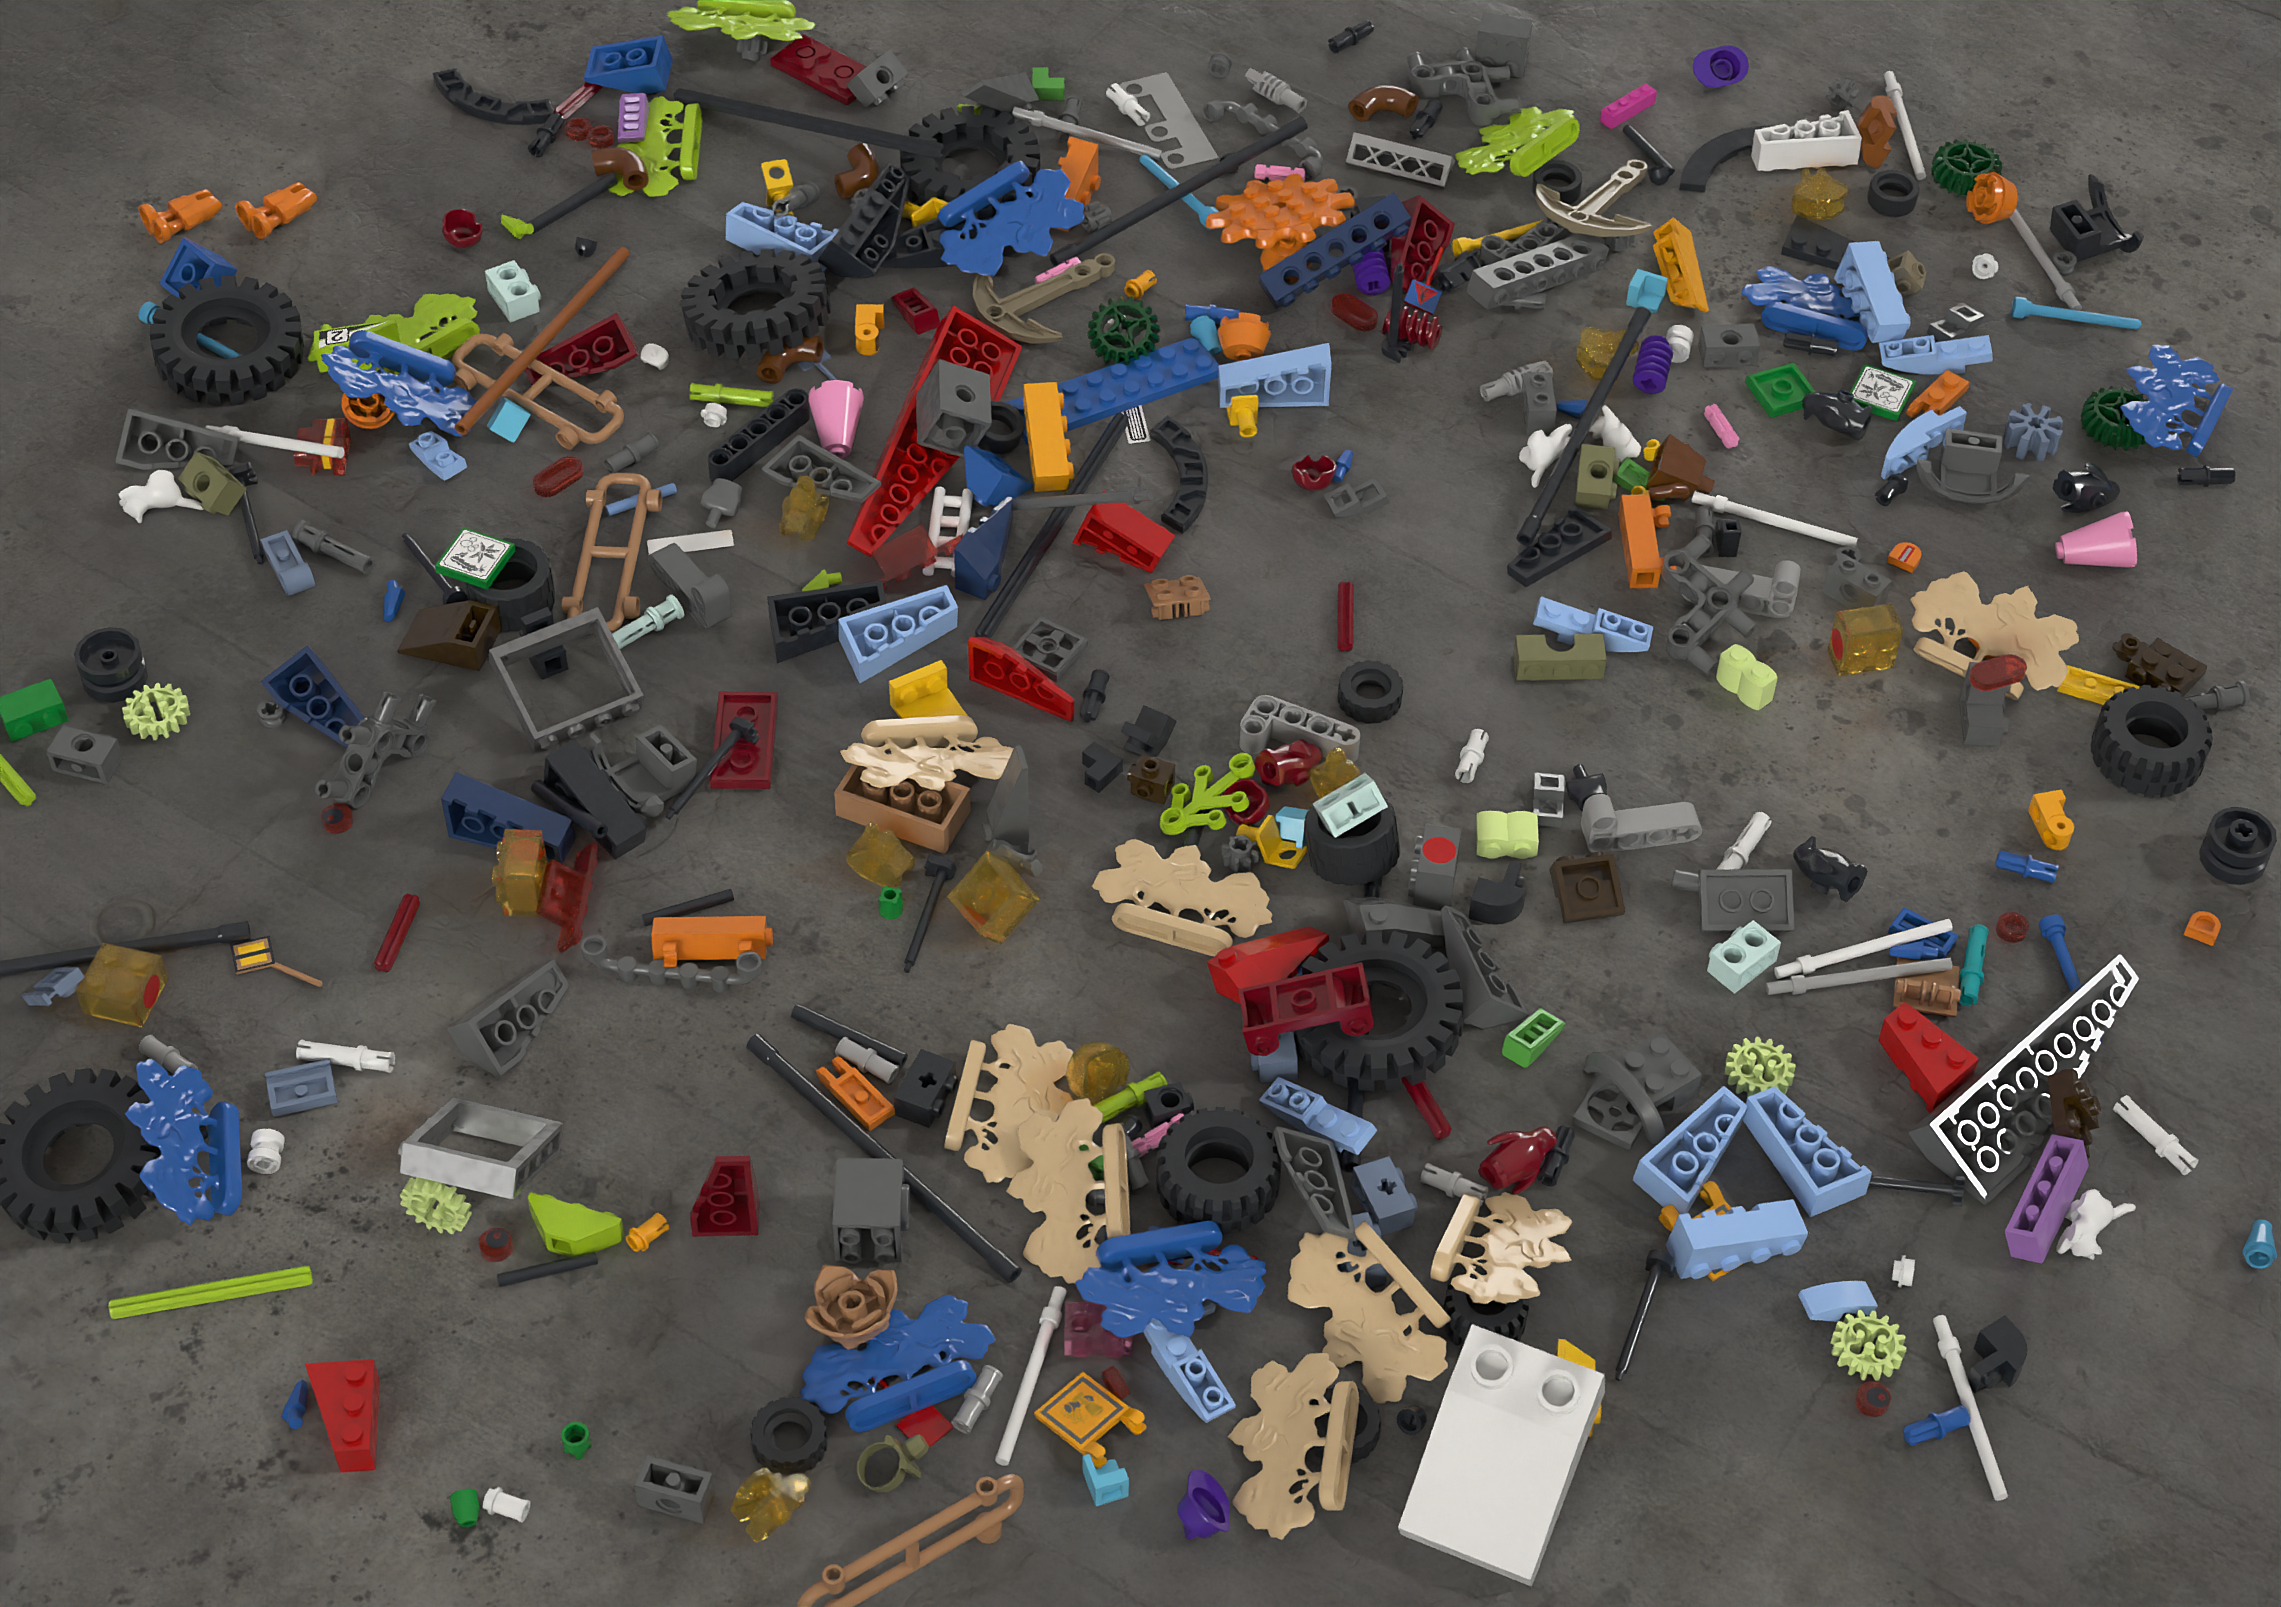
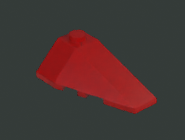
M987 637L969 638V680L1072 722L1074 719V698L1019 653L1004 643Z
M1307 926L1230 946L1219 951L1215 957L1207 961L1216 993L1241 1004L1238 989L1279 981L1287 977H1295L1299 972L1297 968L1299 964L1305 962L1310 955L1314 957L1318 949L1330 940L1328 934Z

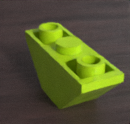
M530 1192L527 1197L531 1216L548 1251L572 1257L593 1251H601L622 1242L625 1237L622 1218L617 1217L613 1213L591 1210L579 1203L570 1204L563 1202L548 1194L539 1195Z

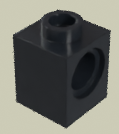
M1180 1081L1144 1091L1143 1110L1151 1130L1164 1122H1171L1170 1119L1178 1114L1186 1115L1194 1111L1192 1096L1189 1092L1185 1093Z

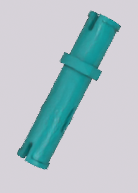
M1977 924L1974 927L1971 926L1968 930L1969 935L1964 966L1959 972V981L1961 982L1959 1003L1966 1007L1972 1006V1002L1974 1005L1978 1003L1979 987L1984 982L1982 968L1989 930L1981 924Z

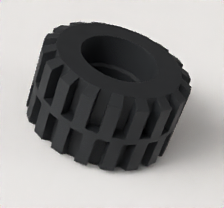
M1482 1266L1473 1269L1480 1275L1485 1276L1487 1274V1271ZM1459 1270L1457 1273H1455V1277L1458 1275H1464L1467 1273V1271L1465 1270V1272H1463L1462 1270ZM1470 1273V1278H1473V1279H1477V1278H1478V1277L1475 1276L1474 1274H1471V1273ZM1450 1279L1445 1294L1443 1310L1451 1318L1446 1323L1445 1331L1448 1336L1453 1335L1452 1342L1457 1346L1460 1344L1464 1345L1472 1324L1518 1342L1521 1340V1335L1524 1334L1530 1300L1519 1299L1516 1302L1506 1304L1491 1301L1488 1304L1497 1307L1501 1313L1483 1315L1470 1307L1477 1303H1473L1469 1294L1456 1290L1451 1285L1452 1279Z

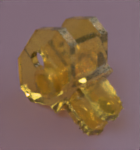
M1818 168L1816 175H1811L1809 169H1802L1801 182L1794 188L1791 203L1792 212L1806 219H1833L1844 212L1843 198L1848 195L1847 185L1831 178V175L1826 174L1824 168Z
M1589 326L1581 330L1580 344H1577L1576 362L1591 379L1600 382L1626 329L1613 332L1611 329L1604 331ZM1637 341L1629 356L1635 354L1640 346ZM1593 362L1595 367L1589 366L1588 363Z
M801 475L797 481V486L791 490L790 496L785 497L782 505L783 516L779 526L781 535H790L794 531L800 533L801 541L805 542L813 540L824 522L829 505L828 496L816 492L814 481L807 475Z
M1334 747V749L1329 751L1326 756V762L1310 769V779L1320 799L1361 775L1355 764L1350 759L1347 760L1344 756L1345 752L1340 747Z
M871 822L867 824L864 833L847 853V863L865 879L883 887H898L902 883L903 872L912 870L915 866V858L901 845V840L894 836L895 832L887 829L883 833L879 831L877 824Z
M767 1467L759 1469L739 1487L730 1510L740 1522L750 1519L751 1523L747 1525L746 1531L755 1542L768 1538L779 1526L785 1524L791 1518L792 1511L804 1504L806 1499L804 1493L808 1492L811 1486L810 1478L800 1473L783 1478L779 1472L772 1474Z

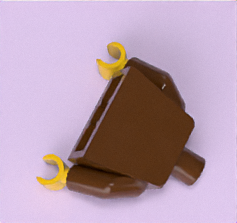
M1669 434L1661 445L1656 439H1651L1647 442V447L1643 449L1644 459L1653 461L1646 483L1649 490H1645L1644 487L1637 485L1631 490V495H1650L1651 501L1666 498L1685 501L1688 500L1695 490L1708 495L1713 489L1715 481L1703 475L1706 463L1705 458L1694 451L1688 443L1681 442Z

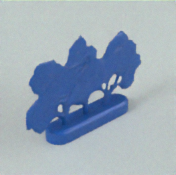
M1017 161L949 202L940 210L937 217L945 227H952L966 219L962 231L953 229L941 234L939 242L944 247L941 260L945 261L948 265L956 264L962 272H977L981 275L994 276L1003 263V248L1007 245H1012L1016 252L1027 253L1033 251L1037 255L1047 256L1053 244L1049 229L1063 228L1067 230L1081 223L1084 220V204L1064 197L1071 181L1061 169L1056 171L1040 169L1036 173L1034 183L1030 187L1021 186L1029 177L1030 171L1024 162ZM1015 189L1017 197L1015 201L998 202L997 199ZM1025 192H1032L1033 197H1029ZM990 203L995 207L996 215L990 220L982 221L974 216V213ZM979 223L985 224L986 227L980 228ZM972 224H975L977 228V237L975 239H970L969 229H973ZM964 232L965 239L962 240L960 235Z
M1767 266L1756 271L1758 278L1763 283L1745 285L1741 292L1754 305H1766L1762 312L1761 320L1769 329L1806 336L1815 334V337L1839 340V348L1851 351L1862 349L1867 341L1868 332L1861 325L1860 320L1856 322L1853 320L1848 321L1849 317L1861 316L1860 313H1854L1852 310L1851 297H1841L1839 295L1841 292L1840 288L1836 284L1830 283V279L1825 273L1809 274L1804 280H1797L1788 271L1774 266ZM1781 300H1786V304L1781 303ZM1840 314H1842V315H1844V316H1846V317H1845L1844 319H1842V318L1840 317Z
M365 330L352 333L349 339V348L338 345L333 347L331 354H321L323 363L329 367L328 374L333 381L339 384L340 389L348 397L367 398L372 394L380 393L385 397V405L391 411L398 414L397 417L404 426L420 425L424 417H429L439 429L454 436H463L455 430V424L462 418L461 415L466 414L478 400L472 398L471 394L463 387L445 388L454 381L455 367L448 360ZM352 359H357L358 362L354 363ZM364 362L367 365H369V363L372 364V367L368 370H362L361 368H359V366ZM380 366L396 371L400 374L394 375L384 371ZM376 367L380 369V373L375 370ZM434 386L439 388L440 393L434 391Z
M2152 345L2148 357L2155 369L2144 368L2140 365L2126 369L2131 378L2136 380L2135 385L2139 392L2148 396V402L2131 401L2120 408L2129 419L2134 431L2143 435L2146 443L2153 448L2165 446L2171 450H2180L2182 448V440L2178 434L2190 432L2192 437L2186 447V452L2197 458L2208 441L2233 388L2222 383L2217 387L2213 396L2210 395L2204 386L2219 381L2217 373L2213 371L2214 366L2198 357L2183 361L2172 347ZM2192 383L2197 384L2199 389L2193 387ZM2194 396L2205 397L2210 400L2204 412L2195 407ZM2191 410L2202 416L2197 427L2190 426L2182 420V411ZM2174 416H2177L2180 419V422L2176 421L2174 419ZM2174 422L2181 425V427L2176 426L2177 429L2168 428L2166 423ZM2168 431H2173L2175 434L2171 435Z
M154 1059L137 1063L138 1085L145 1091L150 1102L148 1104L135 1102L128 1108L125 1115L133 1125L139 1126L141 1135L147 1143L158 1146L161 1151L160 1157L146 1162L140 1173L141 1180L149 1190L154 1192L157 1200L164 1208L175 1211L180 1221L190 1226L196 1218L210 1220L214 1217V1211L225 1216H231L239 1207L242 1198L238 1107L221 1101L212 1108L208 1116L203 1107L204 1103L212 1097L213 1090L202 1079L200 1070L181 1065L173 1076H169L167 1071ZM191 1108H197L200 1111V1115L192 1112ZM202 1125H208L209 1145L204 1142V1138L199 1130ZM200 1151L209 1153L210 1175L205 1174L197 1163V1154ZM192 1167H196L200 1174L194 1173ZM194 1177L202 1179V1181H199V1185H201L199 1187L191 1188L188 1182ZM208 1187L211 1190V1202L205 1196ZM201 1192V1198L196 1197L194 1193Z
M1203 1221L1107 1239L1097 1247L1096 1257L1104 1269H1121L1120 1272L1110 1273L1097 1267H1089L1083 1274V1279L1077 1280L1075 1284L1084 1300L1107 1307L1102 1313L1100 1325L1104 1329L1112 1331L1115 1336L1125 1338L1144 1332L1145 1327L1150 1321L1156 1319L1165 1326L1168 1332L1191 1337L1195 1328L1194 1321L1200 1320L1205 1313L1201 1305L1203 1300L1210 1299L1228 1310L1250 1313L1257 1303V1297L1262 1294L1263 1289L1266 1287L1261 1276L1267 1270L1264 1261L1252 1259L1244 1247L1236 1244L1228 1245L1222 1249L1219 1256L1206 1254L1220 1245L1222 1233L1216 1222ZM1193 1256L1194 1258L1192 1264L1184 1269H1174L1167 1262L1170 1259ZM1225 1258L1228 1264L1221 1263L1219 1259ZM1205 1259L1206 1263L1213 1261L1221 1267V1270L1213 1271L1207 1268L1202 1260ZM1159 1262L1157 1266L1151 1268L1148 1272H1141L1135 1267L1137 1265ZM1197 1263L1201 1266V1269L1198 1271L1194 1269ZM1126 1274L1130 1275L1131 1282L1129 1283L1124 1280V1275Z
M944 1295L926 1304L917 1320L909 1319L902 1310L891 1309L889 1327L873 1339L866 1341L868 1344L866 1349L862 1351L846 1349L841 1344L820 1345L816 1348L811 1357V1363L806 1366L802 1374L806 1385L800 1391L801 1400L806 1399L810 1402H815L822 1412L832 1414L839 1412L846 1406L847 1400L850 1397H863L848 1406L845 1418L853 1431L866 1432L966 1392L976 1382L977 1376L972 1366L964 1360H957L951 1363L950 1361L958 1357L973 1360L983 1358L985 1352L988 1351V1344L993 1343L996 1339L985 1324L963 1323L962 1320L967 1316L968 1302L956 1299L955 1296ZM941 1351H945L947 1354L943 1360H941L939 1355ZM929 1364L935 1368L911 1378L923 1365ZM889 1375H898L903 1380V1382L878 1392L875 1390L878 1382ZM871 1377L875 1378L873 1385L867 1382ZM850 1381L861 1382L867 1390L863 1391L862 1388H859L856 1391L848 1387L847 1383ZM840 1391H848L850 1395L842 1396Z

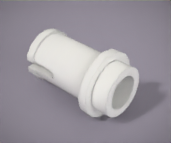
M499 1487L495 1490L490 1488L485 1495L483 1509L488 1510L490 1515L498 1513L516 1519L519 1522H524L530 1509V1501L503 1493L502 1488Z

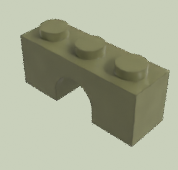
M1574 634L1572 648L1564 652L1551 649L1546 643L1545 635H1516L1513 656L1517 680L1604 679L1607 658L1603 634Z

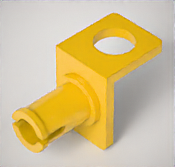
M786 159L761 164L767 187V206H773L776 200L789 195L790 190L793 188ZM774 167H778L784 171V176L780 179H774L769 175V171ZM792 211L787 214L794 217Z
M932 197L920 207L905 201L901 217L910 219L913 228L938 218V213L948 202Z
M1258 395L1231 397L1230 407H1227L1230 426L1239 425L1240 435L1244 438L1253 437L1257 433L1255 424H1257Z
M1268 815L1260 828L1242 824L1236 833V836L1246 835L1251 842H1257V846H1259L1266 864L1295 869L1308 850L1307 846L1303 849L1296 848V843L1281 840L1273 815ZM1285 851H1296V855L1291 859L1280 858L1281 854Z

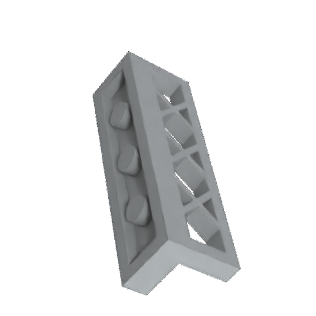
M1354 132L1346 163L1445 188L1449 171H1453L1455 159L1452 156ZM1356 147L1369 150L1371 156L1363 161L1353 159ZM1382 154L1391 155L1395 158L1396 162L1388 167L1381 166L1377 157ZM1374 159L1375 162H1376V164L1369 163V162ZM1411 160L1418 162L1421 168L1409 173L1405 172L1401 163ZM1399 165V167H1400L1401 170H1397V169H1393V168H1395L1396 166ZM1431 166L1443 168L1441 179L1430 178L1426 169ZM1424 172L1425 176H1421L1418 174Z

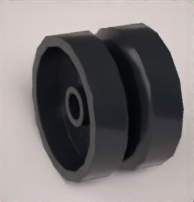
M114 627L98 629L86 635L77 644L74 652L75 662L80 673L83 688L91 698L100 702L110 703L124 701L126 698L134 696L133 691H140L146 684L148 678L146 664L142 656L139 640L132 632Z
M2244 807L2222 809L2213 816L2209 824L2206 836L2199 850L2200 861L2205 870L2218 880L2237 885L2253 883L2263 875L2277 842L2276 830L2266 817L2252 809Z

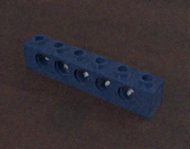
M1395 192L1261 273L1259 275V284L1275 309L1280 306L1287 307L1294 303L1297 299L1296 297L1303 292L1308 294L1314 291L1319 286V282L1326 278L1331 280L1342 272L1341 269L1345 266L1358 264L1364 259V255L1371 250L1373 252L1379 251L1387 244L1386 241L1394 236L1399 238L1409 231V227H1411V216ZM1378 221H1384L1388 224V227L1378 229L1374 224ZM1355 235H1362L1366 240L1363 243H1355L1352 238ZM1332 249H1340L1343 251V255L1333 257L1329 252ZM1315 262L1321 268L1317 271H1311L1307 268V265ZM1289 276H1294L1298 279V282L1294 285H1288L1284 280Z

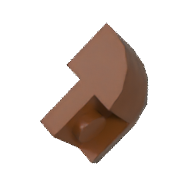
M1878 95L1873 97L1856 123V127L1862 137L1860 146L1861 156L1867 165L1879 169L1892 150L1888 140L1896 130L1893 119L1896 117L1897 111L1891 98Z

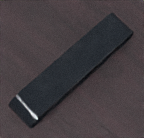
M799 388L788 390L715 447L708 454L710 480L714 482L715 479L720 478L731 482L807 423L810 419L808 393Z

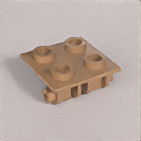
M1186 575L1180 577V580L1155 579L1151 583L1144 584L1153 604V607H1151L1152 618H1158V620L1173 618L1172 605L1175 618H1179V604L1181 603L1184 617L1188 616L1187 603L1189 616L1204 615L1206 611H1210L1208 600L1211 599L1200 577Z
M1897 957L1896 965L1921 962V960ZM1952 965V970L1896 977L1893 1008H1898L1902 1003L1906 1002L1918 1012L1956 1018L1957 1002H1959L1961 990L1958 989L1960 967Z

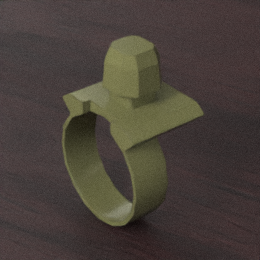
M886 1434L885 1442H876L868 1446L861 1453L857 1462L859 1480L875 1492L887 1493L896 1489L903 1482L906 1473L914 1478L921 1479V1471L914 1459L919 1460L925 1455L929 1445L920 1434L904 1441L905 1445ZM882 1448L895 1449L900 1457L896 1476L882 1487L870 1486L865 1477V1466L869 1458Z

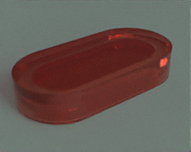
M1348 293L1337 294L1333 297L1331 302L1332 313L1359 331H1370L1377 326L1378 313L1369 305Z
M566 456L540 471L533 478L535 493L542 497L557 495L583 476L582 462L576 457Z
M2007 654L1976 663L1971 669L1969 680L1975 688L1982 691H1991L2022 681L2025 677L2027 664L2017 655Z

